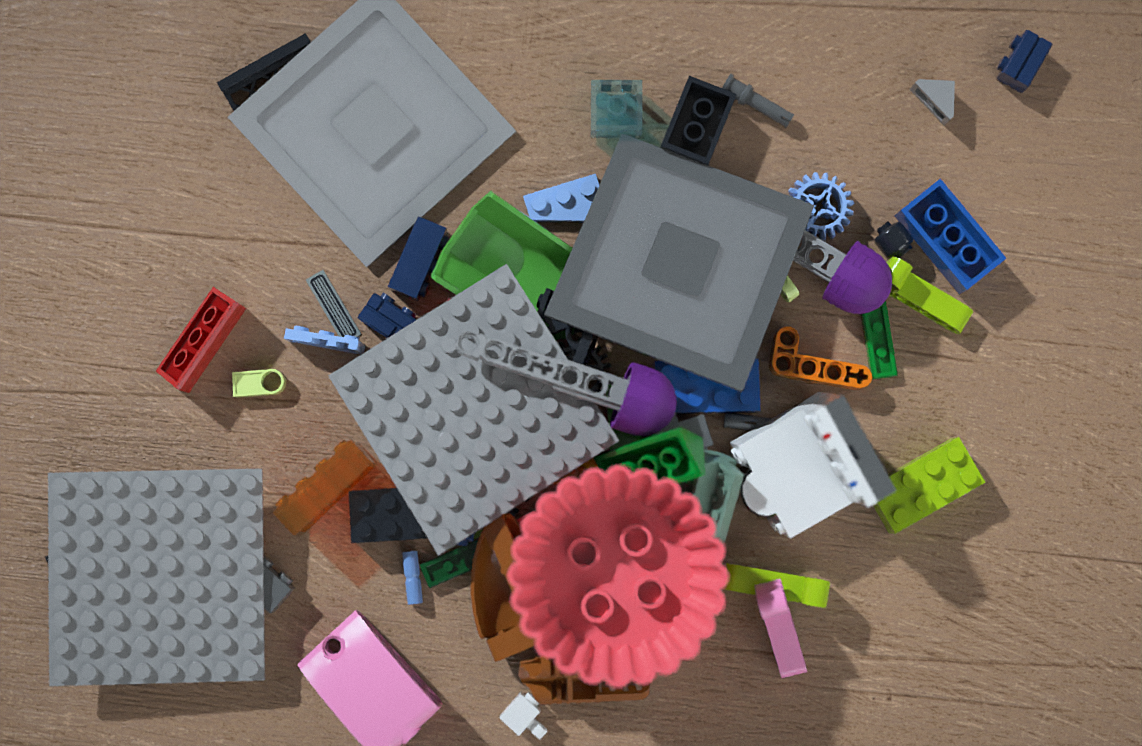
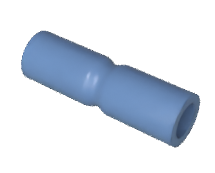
M418 551L403 552L407 604L423 603L421 580L419 578Z

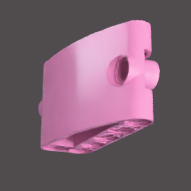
M358 610L349 615L298 663V667L314 689L362 746L404 745L442 706L439 697ZM334 638L340 641L341 649L339 652L330 650V639Z

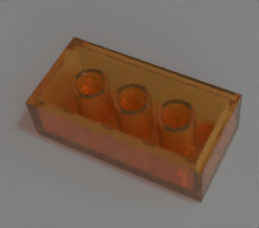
M350 439L347 442L345 440L340 442L333 449L335 454L330 459L324 458L314 467L316 472L311 477H303L294 486L297 490L292 495H284L275 504L277 509L272 513L293 536L304 535L348 491L354 488L378 465L357 441Z

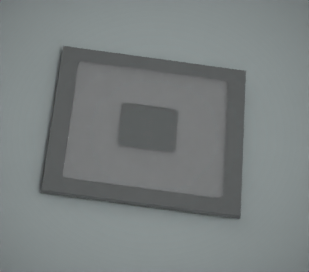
M622 133L544 316L742 392L814 205Z

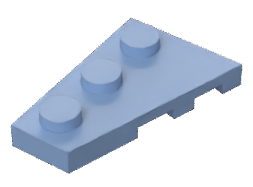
M592 174L524 195L523 199L528 215L535 222L570 221L584 223L599 188V182L596 174Z
M294 326V329L285 330L284 339L289 342L360 355L365 350V344L360 341L359 337L350 335L339 337L334 336L335 333L319 330V333L309 332V328Z

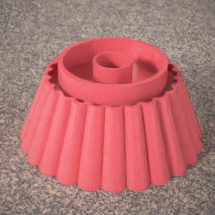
M620 465L611 467L606 474L596 468L589 469L582 474L580 480L567 478L560 482L557 487V494L547 493L541 496L537 503L538 513H531L523 519L521 527L524 536L517 538L512 545V555L517 562L512 564L508 572L509 581L516 588L511 596V604L518 613L523 614L520 622L521 629L525 635L536 638L535 645L538 653L545 658L555 657V663L563 673L573 674L578 671L583 681L589 684H596L605 679L609 685L617 688L628 684L630 679L638 684H647L655 678L657 672L663 675L672 674L678 669L680 659L687 660L696 656L700 649L699 639H706L714 633L716 626L713 616L718 615L725 606V598L720 590L725 587L729 577L726 568L720 564L725 556V547L719 539L713 537L716 529L715 523L711 517L700 514L701 508L697 498L690 494L681 495L680 487L674 480L662 479L657 481L656 475L648 469H639L632 474L628 468Z

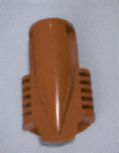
M541 655L531 660L520 661L519 677L521 682L529 687L533 697L541 705L642 700L650 693V682L641 684L642 689L636 690V683L632 679L627 684V691H624V686L615 687V691H610L609 684L605 679L596 684H589L583 681L578 671L573 674H566L560 671L555 663V657L545 658Z

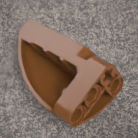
M509 513L501 515L483 527L475 550L471 572V601L476 628L481 639L487 638L486 642L495 662L533 647L536 642V638H531L522 631L520 622L523 614L518 613L511 604V596L516 588L510 583L508 572L512 564L517 562L512 555V545L517 538L524 536L521 526Z

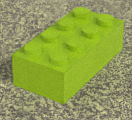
M955 437L887 474L896 492L873 504V507L888 533L896 534L986 482L960 437Z

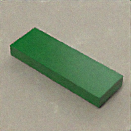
M885 301L879 308L861 314L872 380L898 376L887 303Z

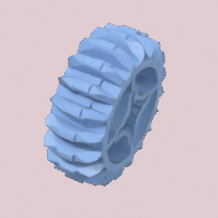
M814 172L812 180L808 175H804L802 178L803 183L799 180L795 181V188H790L788 193L796 199L814 205L805 231L814 236L818 234L819 239L822 241L826 239V233L830 239H833L836 236L835 231L841 234L844 231L842 225H849L850 220L847 217L852 216L854 213L851 209L847 208L854 204V201L846 200L851 195V191H842L846 186L844 182L839 186L835 184L838 179L837 176H834L829 181L828 173H824L820 179L819 174ZM813 188L824 189L823 193L819 196L806 195L804 193ZM831 194L837 201L838 212H836V208L830 204L829 198ZM824 197V200L822 202V208L824 209L818 211L817 214L814 216V213L816 211L815 207L817 206L816 204L820 202ZM821 217L827 220L829 218L834 220L829 225H814V222Z

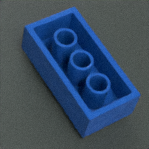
M941 178L895 215V218L905 226L914 241L958 294L968 290L1006 259L1005 255Z
M759 359L754 360L742 392L662 361H655L653 363V369L662 373L674 388L676 394V414L757 413L761 411Z

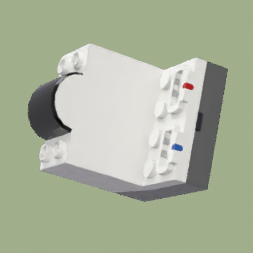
M818 392L730 442L733 447L730 453L737 461V464H741L738 470L744 474L737 502L758 517H766L775 532L778 531L780 535L784 534L789 538L794 537L853 502L869 507L896 492L844 395Z

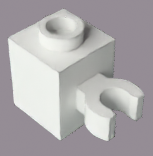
M521 691L499 717L518 736L526 727L538 739H541L547 732V729L535 719L540 713L541 708L537 706L539 703L530 692L525 695Z

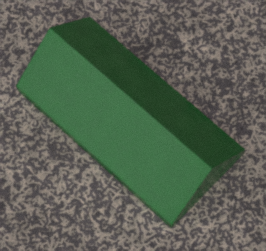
M682 427L598 454L594 457L599 469L605 474L611 467L620 465L628 468L632 474L639 469H648L656 475L657 481L671 479L677 484L705 475L703 438Z

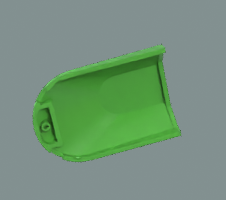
M490 191L471 208L447 242L431 277L458 295L507 264L532 305L538 311L536 304L540 294H544L546 288L555 291L573 247ZM572 328L571 335L574 334L575 328ZM566 330L553 335L554 339H566Z

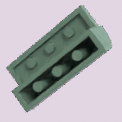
M704 450L705 475L679 483L681 495L690 494L697 498L701 508L700 514L711 517L715 523L716 529L713 537L719 539L724 545L744 474L735 468L737 461L732 457L720 452Z

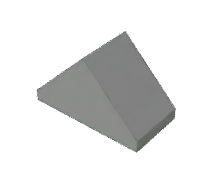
M918 79L909 89L943 126L954 117L955 81Z

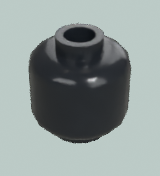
M888 221L876 230L879 235L875 238L874 242L888 259L892 257L900 258L913 248L911 246L913 237L901 222H895L891 225Z

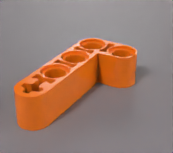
M790 326L781 328L773 337L769 369L777 377L851 390L862 389L871 383L872 373L864 365L797 354L799 334L797 330ZM782 333H787L791 336L792 343L790 346L781 343L780 335ZM778 358H783L787 361L788 368L786 371H781L776 367V360ZM804 362L812 365V375H805L802 372L801 366ZM829 367H834L838 370L839 376L836 380L828 377L827 369ZM858 372L859 376L863 377V381L858 383L856 378L848 377L845 379L846 375H854Z

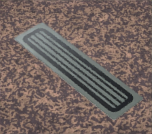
M324 270L306 279L338 336L350 335L358 337L361 335Z

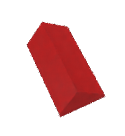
M213 287L156 372L178 390L190 393L247 308Z

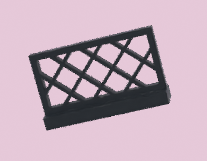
M306 33L216 82L233 111L240 105L235 104L231 95L241 90L248 92V98H250L256 92L254 90L258 80L261 78L270 80L272 77L267 75L274 72V76L279 68L288 64L311 43ZM252 84L251 90L245 88Z

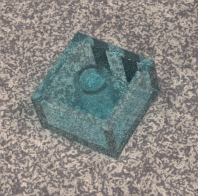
M591 80V138H620L622 133L633 138H641L642 80Z

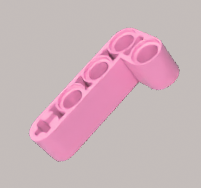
M781 579L755 585L759 609L766 624L781 678L806 673L805 660Z

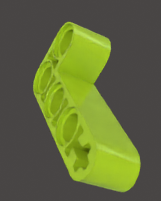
M897 257L890 258L886 262L892 275V288L889 295L955 334H961L973 310L911 273L913 268L906 261Z
M726 563L725 568L728 571L729 577L727 584L722 588L724 590L756 595L755 585L781 579L787 601L822 608L827 607L830 581Z

